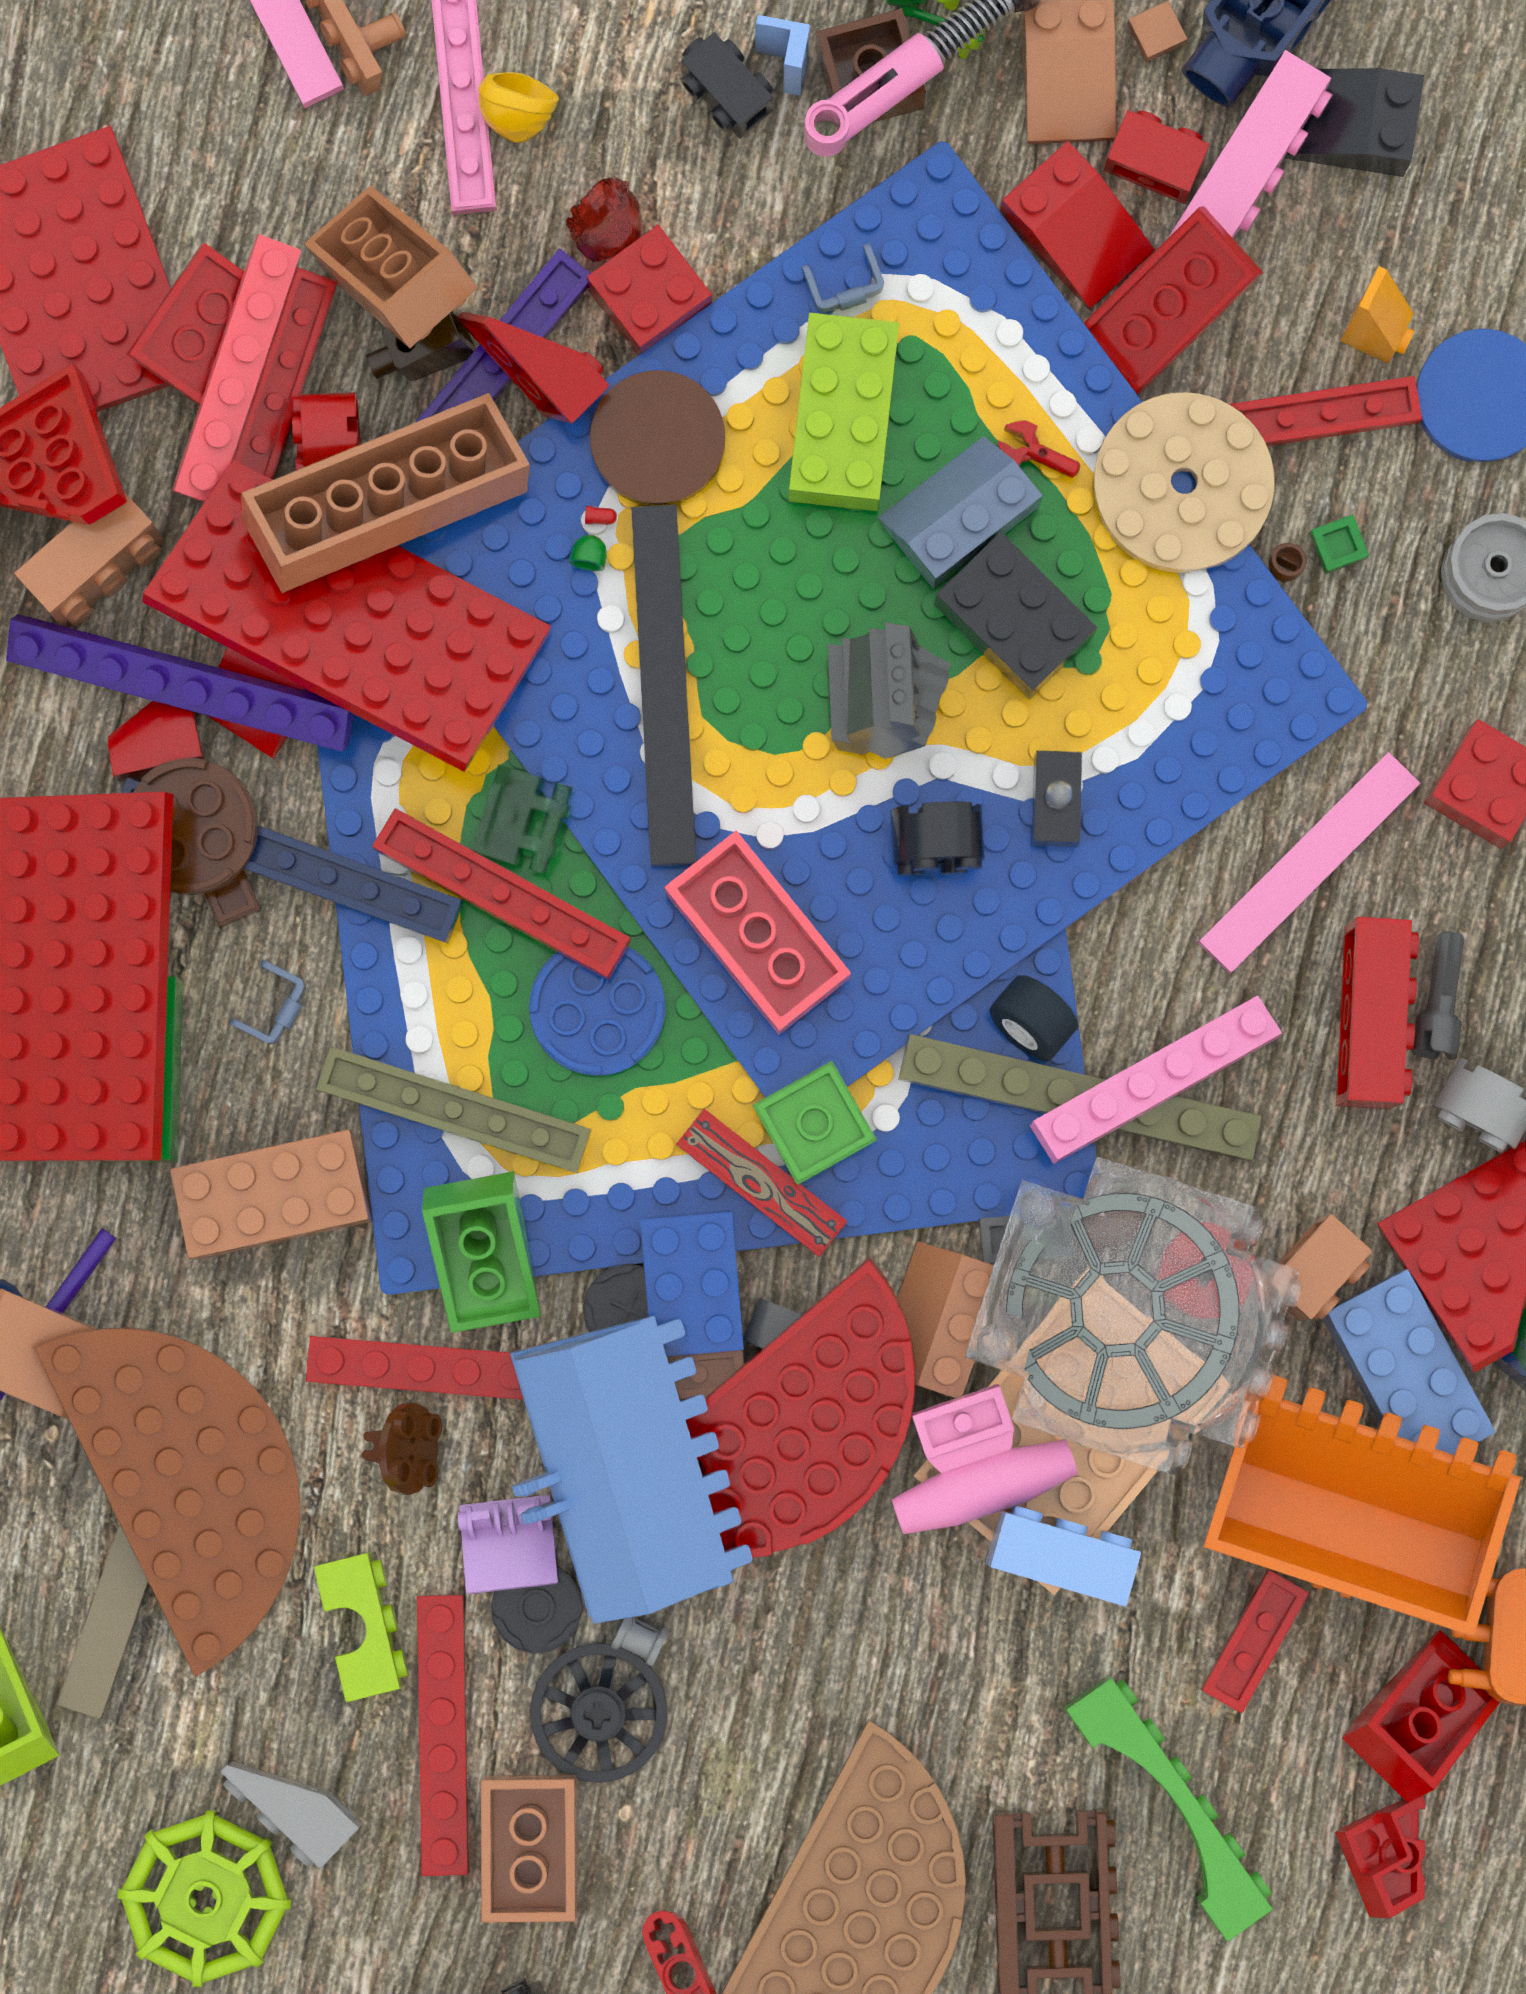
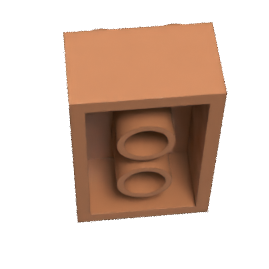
M126 493L127 503L91 525L71 522L14 572L16 577L61 626L69 627L72 624L76 627L82 624L93 613L94 608L92 605L104 595L111 597L127 583L126 575L138 565L141 567L147 566L161 552L159 546L165 540L152 521Z
M485 1775L481 1780V1923L575 1922L577 1917V1775Z

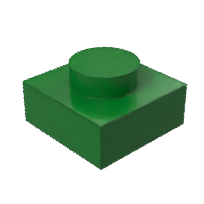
M1353 514L1314 528L1309 532L1325 574L1361 562L1369 557Z

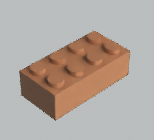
M371 185L304 243L330 279L337 281V285L409 348L419 340L427 337L434 326L451 311L462 306L466 298L477 289V286L448 248Z
M351 1130L170 1169L188 1259L195 1261L373 1222L355 1133Z

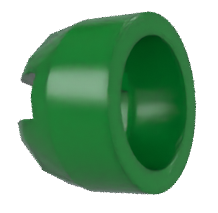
M595 535L582 536L573 544L569 563L584 570L603 571L607 559L606 546Z

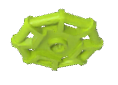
M206 1810L205 1814L158 1831L153 1829L148 1831L144 1835L146 1841L123 1887L118 1888L117 1898L122 1900L138 1951L135 1953L140 1960L145 1958L191 1981L193 1987H203L205 1982L251 1966L256 1968L261 1966L265 1962L263 1956L285 1911L291 1909L292 1901L291 1898H287L271 1849L273 1842L268 1836L263 1839L217 1816L216 1810ZM201 1836L202 1850L197 1852H191L188 1855L177 1858L170 1847ZM216 1836L247 1851V1853L237 1862L213 1850ZM157 1858H159L168 1867L157 1889L143 1887ZM255 1862L257 1863L267 1895L253 1896L251 1883L246 1876L245 1869ZM207 1886L213 1890L212 1897L216 1900L215 1907L207 1906L202 1912L195 1908L197 1900L192 1897V1892L194 1889L202 1891ZM144 1902H154L162 1919L161 1925L163 1929L152 1935L142 1904ZM251 1908L265 1910L251 1940H249L240 1930ZM170 1936L194 1948L192 1960L162 1946V1944ZM231 1940L237 1952L207 1962L206 1948Z

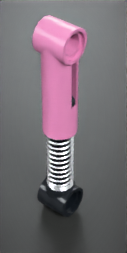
M970 0V3L964 4V8H958V13L953 12L951 17L945 18V22L940 21L939 27L934 26L932 31H927L926 36L920 33L915 34L828 100L816 102L808 109L804 123V141L807 147L814 154L822 157L833 156L839 153L846 146L850 138L944 69L945 57L951 59V52L957 54L958 47L964 49V43L970 44V38L976 40L977 33L983 35V28L989 30V24L995 26L996 19L1002 21V15L1008 16L1012 12L1028 11L1034 8L1040 0ZM821 121H831L837 125L839 130L831 136H824L816 131L815 126Z

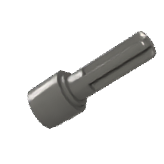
M1446 931L1437 936L1427 1011H1423L1422 1014L1416 1017L1414 1045L1411 1051L1420 1057L1435 1060L1440 1052H1443L1448 1060L1457 1058L1462 1022L1454 1015L1464 945V937L1459 933Z

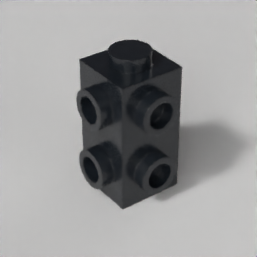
M713 32L705 40L702 37L695 39L683 51L682 56L684 58L681 60V74L683 77L680 79L682 85L694 99L698 100L702 97L712 108L710 111L711 117L724 132L727 133L731 129L741 139L773 111V96L771 94L774 93L772 86L760 72L757 71L752 74L742 63L745 60L742 52L730 39L723 42Z

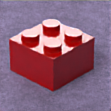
M659 224L586 277L589 293L637 355L643 353L712 303L711 292Z
M1477 719L1468 727L1424 804L1502 849L1512 841L1526 817V747Z

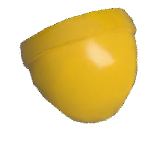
M503 72L488 74L478 87L479 108L484 120L494 132L514 143L526 142L543 130L559 101L558 95L552 89L522 73Z

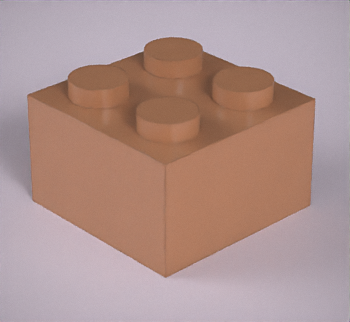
M1328 1214L1319 1217L1261 1281L1259 1286L1298 1321L1312 1320V1318L1314 1320L1318 1318L1323 1319L1340 1300L1335 1295L1337 1290L1342 1285L1345 1287L1349 1283L1353 1285L1370 1267V1264L1365 1259L1371 1254L1372 1250L1334 1215Z

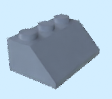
M983 436L879 516L878 521L934 589L972 560L1000 532L1003 534L1007 533L1038 509L1043 495L1011 457Z

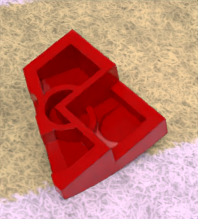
M151 701L108 736V749L113 776L118 781H123L126 778L132 779L144 776L155 767L172 760L184 758L204 759L195 720L197 718L196 712L156 701Z
M1423 1796L1409 1803L1401 1800L1335 1832L1369 1917L1390 1919L1425 1899V1877L1421 1870L1422 1860L1425 1856V1840H1418L1419 1809H1425Z

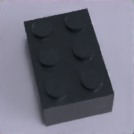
M1002 532L990 541L936 594L934 605L1029 700L1094 637L1098 628Z

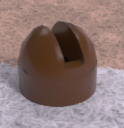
M1293 543L1278 545L1269 558L1271 574L1277 581L1285 583L1300 577L1307 564L1305 552Z

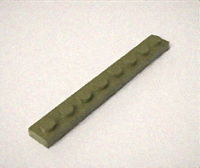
M913 1034L907 1036L898 1078L901 1081L1042 1114L1052 1111L1105 1081V1079ZM1175 1096L1115 1131L1244 1161H1252L1262 1116Z

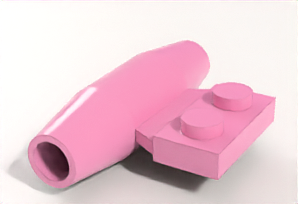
M999 1384L912 1413V1419L925 1457L940 1473L896 1496L891 1501L904 1535L958 1526L1028 1502L1078 1475V1471L1066 1439L1011 1448L1014 1427Z

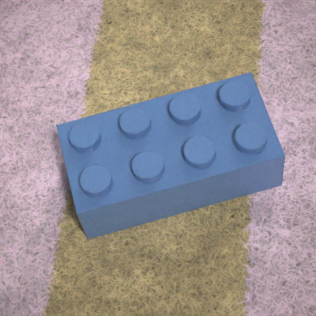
M1408 1269L1398 1271L1336 1304L1323 1318L1379 1425L1384 1413L1388 1412L1398 1415L1402 1418V1422L1397 1436L1416 1442L1423 1425L1435 1427L1440 1430L1435 1449L1453 1455L1461 1438H1468L1479 1442L1496 1433Z

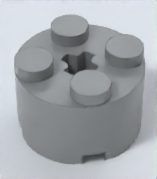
M1459 1058L1434 1104V1107L1440 1110L1438 1120L1459 1132H1462L1466 1125L1480 1132L1479 1142L1503 1154L1507 1146L1516 1149L1526 1130V1100L1521 1098L1524 1089L1479 1065L1476 1066L1473 1072L1466 1070L1468 1060Z

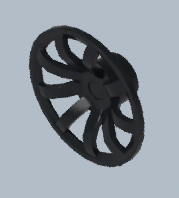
M607 1643L586 1644L575 1647L556 1658L538 1679L531 1700V1728L536 1743L543 1755L563 1773L577 1775V1779L587 1782L615 1781L637 1771L655 1754L663 1739L667 1725L665 1691L653 1669L641 1657L622 1647L615 1650L611 1648V1644ZM589 1655H605L598 1686L591 1687L578 1658ZM616 1657L630 1663L640 1671L638 1675L617 1692L610 1689ZM565 1665L569 1667L580 1690V1694L577 1697L548 1686L555 1674ZM648 1682L654 1694L656 1708H625L623 1701ZM543 1697L570 1708L571 1716L542 1725L541 1708ZM624 1721H656L653 1734L646 1747L623 1728ZM575 1728L579 1735L563 1759L552 1748L546 1736ZM613 1737L619 1739L637 1755L629 1763L616 1769H612L608 1742ZM589 1740L596 1741L601 1771L585 1770L574 1766L575 1761Z

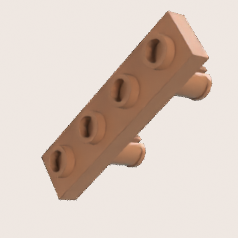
M304 0L308 8H316L321 17L320 28L330 47L336 45L343 58L341 60V67L348 82L351 85L357 83L363 96L379 90L382 71L372 52L405 38V29L399 16L393 12L388 16L360 27L355 23L343 0Z

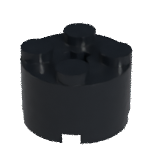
M972 802L922 803V807L918 808V813H909V805L890 810L893 865L897 867V876L925 874L924 871L935 870L940 867L941 875L966 874L968 869L982 868V861L985 860L981 804L978 803L972 806Z

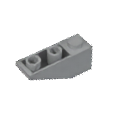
M233 1761L221 1771L227 1778L223 1783L225 1788L242 1803L249 1799L260 1810L256 1815L258 1820L273 1834L277 1835L279 1831L285 1834L294 1843L290 1847L291 1852L307 1867L314 1863L321 1869L363 1824L330 1791Z

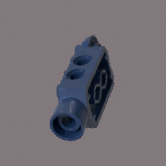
M1211 0L1204 9L1202 27L1207 36L1182 67V73L1203 95L1222 106L1231 107L1255 75L1269 76L1284 51L1286 50L1290 53L1294 51L1331 0Z

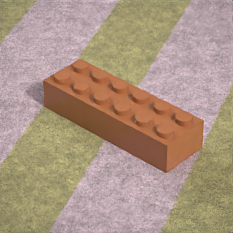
M487 393L242 492V521L281 593H284L526 493L528 491L530 464L491 395Z

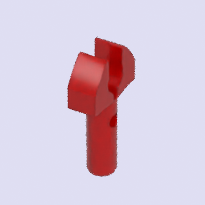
M1026 420L1005 425L1004 431L1022 438L1026 447L1014 449L999 440L997 447L1011 457L1018 466L1022 462L1034 460L1070 478H1074L1080 470V463L1039 443L1035 434L1038 428L1037 425Z

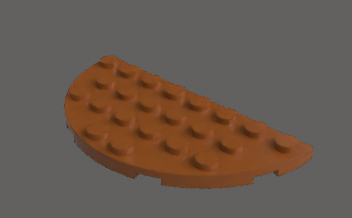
M132 1327L87 1329L58 1336L33 1346L193 1675L196 1677L223 1660L255 1630L274 1603L289 1572L297 1543L300 1522V1495L292 1452L284 1432L272 1410L258 1391L238 1371L215 1354L177 1336L155 1330Z

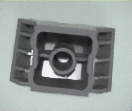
M885 622V630L869 628L868 634L851 639L842 638V646L827 643L829 668L827 674L830 691L828 694L830 702L829 720L831 724V737L836 748L840 751L861 755L872 752L887 759L925 747L935 725L936 711L941 695L948 684L951 663L921 647L910 626Z

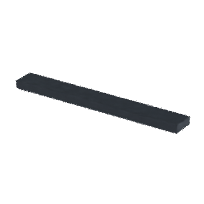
M677 505L631 507L651 867L693 865L696 862Z

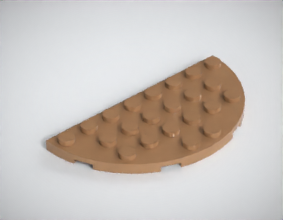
M868 1719L721 1994H932L942 1979L960 1934L965 1900V1867L958 1830L939 1787L923 1764L898 1739Z

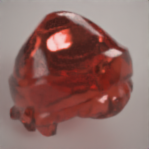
M617 177L601 179L587 192L586 196L580 199V204L570 208L572 218L568 217L565 220L570 232V239L575 243L579 252L593 262L613 258L642 236L643 224L639 200L629 189L628 182L622 181Z

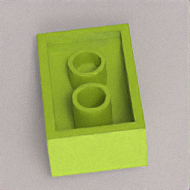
M0 1627L1 1786L60 1755L45 1718Z

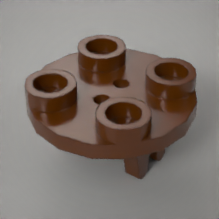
M408 1402L398 1405L388 1415L382 1430L364 1433V1440L373 1442L374 1447L372 1450H364L362 1458L379 1463L384 1482L391 1491L400 1495H411L418 1493L423 1487H432L436 1483L439 1474L436 1459L438 1439L442 1433L441 1418L438 1414L429 1413L426 1407L417 1403Z

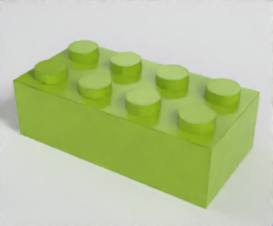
M809 313L789 486V502L878 511L899 322Z

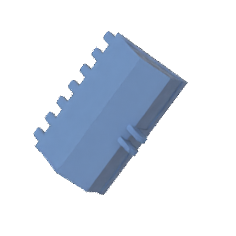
M653 1315L510 1352L545 1469V1473L514 1484L512 1486L514 1496H528L534 1494L537 1490L550 1486L554 1499L540 1506L528 1508L520 1516L523 1524L526 1525L557 1514L559 1515L589 1618L592 1617L593 1624L648 1615L704 1591L723 1587L734 1582L731 1570L752 1562V1554L748 1545H740L725 1551L719 1534L741 1524L738 1509L732 1507L713 1513L708 1495L730 1486L727 1471L718 1470L702 1476L697 1457L719 1448L716 1434L708 1432L691 1438L686 1419L707 1411L708 1407L705 1397L700 1394L679 1400L674 1383L696 1373L694 1360L692 1357H685L668 1363L663 1344L685 1335L684 1326L680 1319L657 1325Z

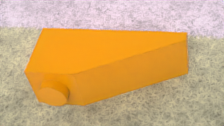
M1378 266L1340 341L1388 364L1395 352L1404 354L1415 330L1408 327L1414 313L1386 269Z

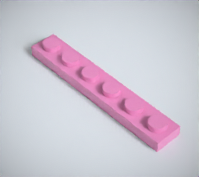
M1257 995L1037 1118L1031 1123L1030 1127L1052 1163L1056 1164L1278 1039L1282 1032Z

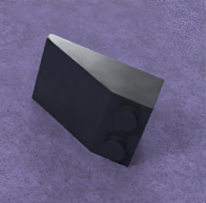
M1381 68L1318 69L1331 77L1326 91L1331 93L1332 97L1320 117L1317 118L1311 114L1302 128L1309 134L1297 154L1293 156L1287 152L1284 158L1404 177L1412 162L1424 75Z

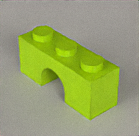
M371 1551L314 1566L324 1612L337 1608H349L360 1614L366 1625V1637L363 1644L355 1651L339 1654L335 1657L345 1701L350 1702L402 1688L404 1686L402 1678L409 1676L404 1651L403 1649L395 1651L391 1635L392 1632L398 1631L392 1604L384 1606L380 1588L387 1586V1579L382 1560H374Z

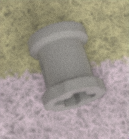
M635 1617L624 1618L611 1648L618 1650L622 1647L645 1658L646 1664L652 1667L670 1630L664 1627L658 1630Z

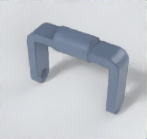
M870 243L862 246L875 283L864 287L860 285L837 293L836 297L822 301L809 265L801 267L813 302L819 312L827 313L838 308L844 311L867 302V298L882 292L884 280Z
M262 960L261 967L296 984L290 997H286L274 1020L276 1023L269 1036L234 1018L231 1019L229 1024L272 1045L280 1040L285 1028L290 1029L302 1007L299 1002L306 990V985L293 974Z

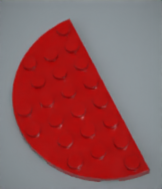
M870 1257L705 1397L708 1407L705 1413L686 1419L691 1438L708 1432H714L718 1440L719 1448L717 1450L697 1457L702 1476L718 1470H726L729 1477L730 1486L728 1488L708 1495L713 1513L736 1507L741 1517L740 1525L719 1533L725 1551L740 1545H748L752 1558L772 1555L773 1552L793 1548L800 1544L806 1545L819 1539L851 1518L870 1500L886 1479L905 1441L913 1412L915 1358L908 1324L899 1301L887 1279Z

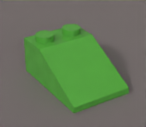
M514 1171L424 1188L422 1213L451 1333L541 1317L525 1220Z

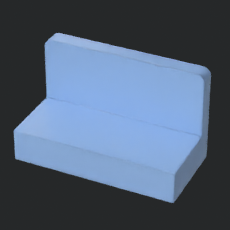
M758 15L755 24V51L785 58L783 93L801 96L809 56L810 25Z

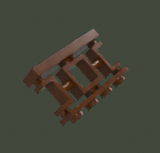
M1103 1808L1075 1810L1076 1833L1032 1834L1030 1811H992L998 1994H1037V1979L1081 1977L1082 1994H1112V1989H1120L1119 1960H1111V1942L1119 1941L1117 1913H1110L1109 1895L1117 1894L1116 1866H1108L1107 1848L1115 1847L1114 1819H1106V1812ZM1087 1826H1094L1096 1889H1089V1873L1087 1870L1065 1871L1064 1846L1088 1845ZM1014 1828H1021V1844L1023 1847L1045 1846L1046 1871L1022 1872L1023 1891H1016ZM1078 1883L1079 1927L1035 1928L1034 1884ZM1091 1920H1097L1099 1983H1093L1092 1966L1090 1964L1068 1965L1067 1940L1091 1939ZM1017 1922H1024V1938L1026 1941L1049 1940V1965L1025 1966L1026 1985H1019Z

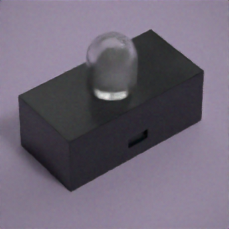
M1036 751L1034 755L1032 846L1077 847L1079 845L1082 752Z

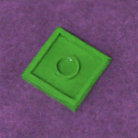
M833 1061L828 1062L752 1105L797 1186L877 1141Z

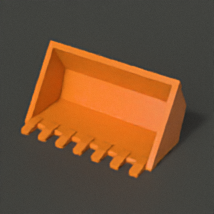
M1276 1375L1270 1376L1264 1392L1253 1389L1228 1463L1205 1538L1204 1547L1313 1583L1312 1587L1322 1590L1325 1587L1340 1592L1339 1596L1350 1599L1352 1596L1474 1637L1521 1480L1520 1476L1512 1474L1517 1455L1500 1450L1493 1466L1490 1467L1473 1461L1479 1444L1477 1441L1468 1438L1460 1439L1454 1455L1435 1449L1440 1430L1428 1425L1422 1426L1416 1442L1397 1436L1402 1418L1388 1412L1384 1413L1378 1430L1358 1424L1363 1413V1404L1347 1400L1340 1417L1321 1411L1326 1393L1315 1388H1308L1303 1403L1300 1405L1282 1399L1288 1381Z

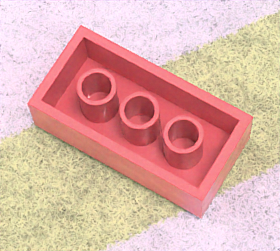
M737 830L664 887L667 897L778 1035L783 1033L851 977V972Z

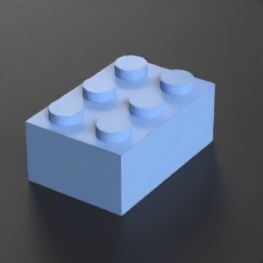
M1013 1506L1011 1513L1000 1511L986 1565L1125 1607L1127 1606L1141 1556L1140 1551L1131 1549L1132 1539L1102 1531L1100 1539L1086 1535L1088 1526L1057 1518L1055 1526L1041 1522L1043 1513L1020 1506Z

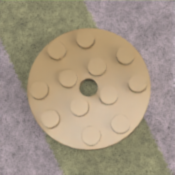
M1188 392L1170 393L1153 397L1125 413L1114 424L1103 441L1096 459L1093 475V490L1100 514L1099 517L1110 537L1124 552L1135 560L1152 568L1174 573H1190V571L1217 567L1240 554L1254 540L1267 519L1275 486L1274 469L1269 450L1264 439L1251 421L1237 409L1219 399ZM1189 471L1196 481V488L1188 494H1181L1173 488L1171 477L1177 472Z

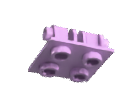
M550 1495L459 1505L458 1526L462 1535L466 1594L558 1584L552 1517L525 1525L520 1516L528 1508L550 1502Z

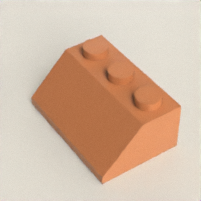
M917 1241L897 1298L905 1315L912 1339L916 1386L953 1399L963 1396L1006 1271L1005 1269L963 1254Z

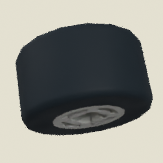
M1026 975L1016 976L989 1008L991 1019L1003 1035L1019 1049L1039 1060H1051L1078 1029L1077 1017L1070 1006L1050 987Z

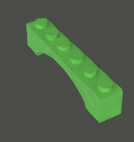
M1107 1675L1063 1707L1092 1748L1102 1743L1128 1756L1147 1770L1171 1797L1190 1830L1200 1860L1203 1893L1196 1897V1899L1220 1934L1228 1942L1273 1910L1266 1900L1267 1897L1272 1895V1892L1257 1871L1249 1875L1239 1860L1245 1856V1853L1229 1832L1223 1837L1212 1823L1219 1816L1206 1797L1201 1794L1195 1798L1185 1783L1192 1779V1777L1176 1755L1169 1760L1159 1744L1165 1741V1738L1151 1718L1148 1717L1143 1722L1132 1708L1139 1701L1126 1682L1121 1679L1115 1683Z

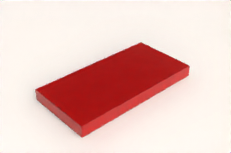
M1201 206L1084 322V325L1135 393L1139 395L1240 297L1263 272L1204 206Z

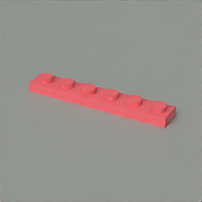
M261 234L256 235L171 491L205 502L231 464L301 253L300 249Z

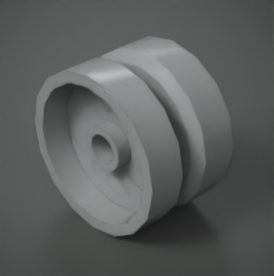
M1505 513L1484 515L1469 523L1445 552L1440 571L1443 590L1452 606L1468 618L1486 623L1505 621L1526 608V521L1523 518ZM1490 562L1492 568L1498 566L1501 572L1498 573L1493 571L1490 567Z

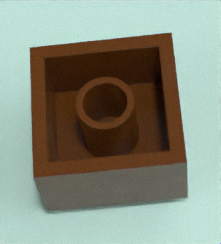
M902 8L816 31L815 50L829 98L911 38ZM924 84L873 122L924 109L926 98Z

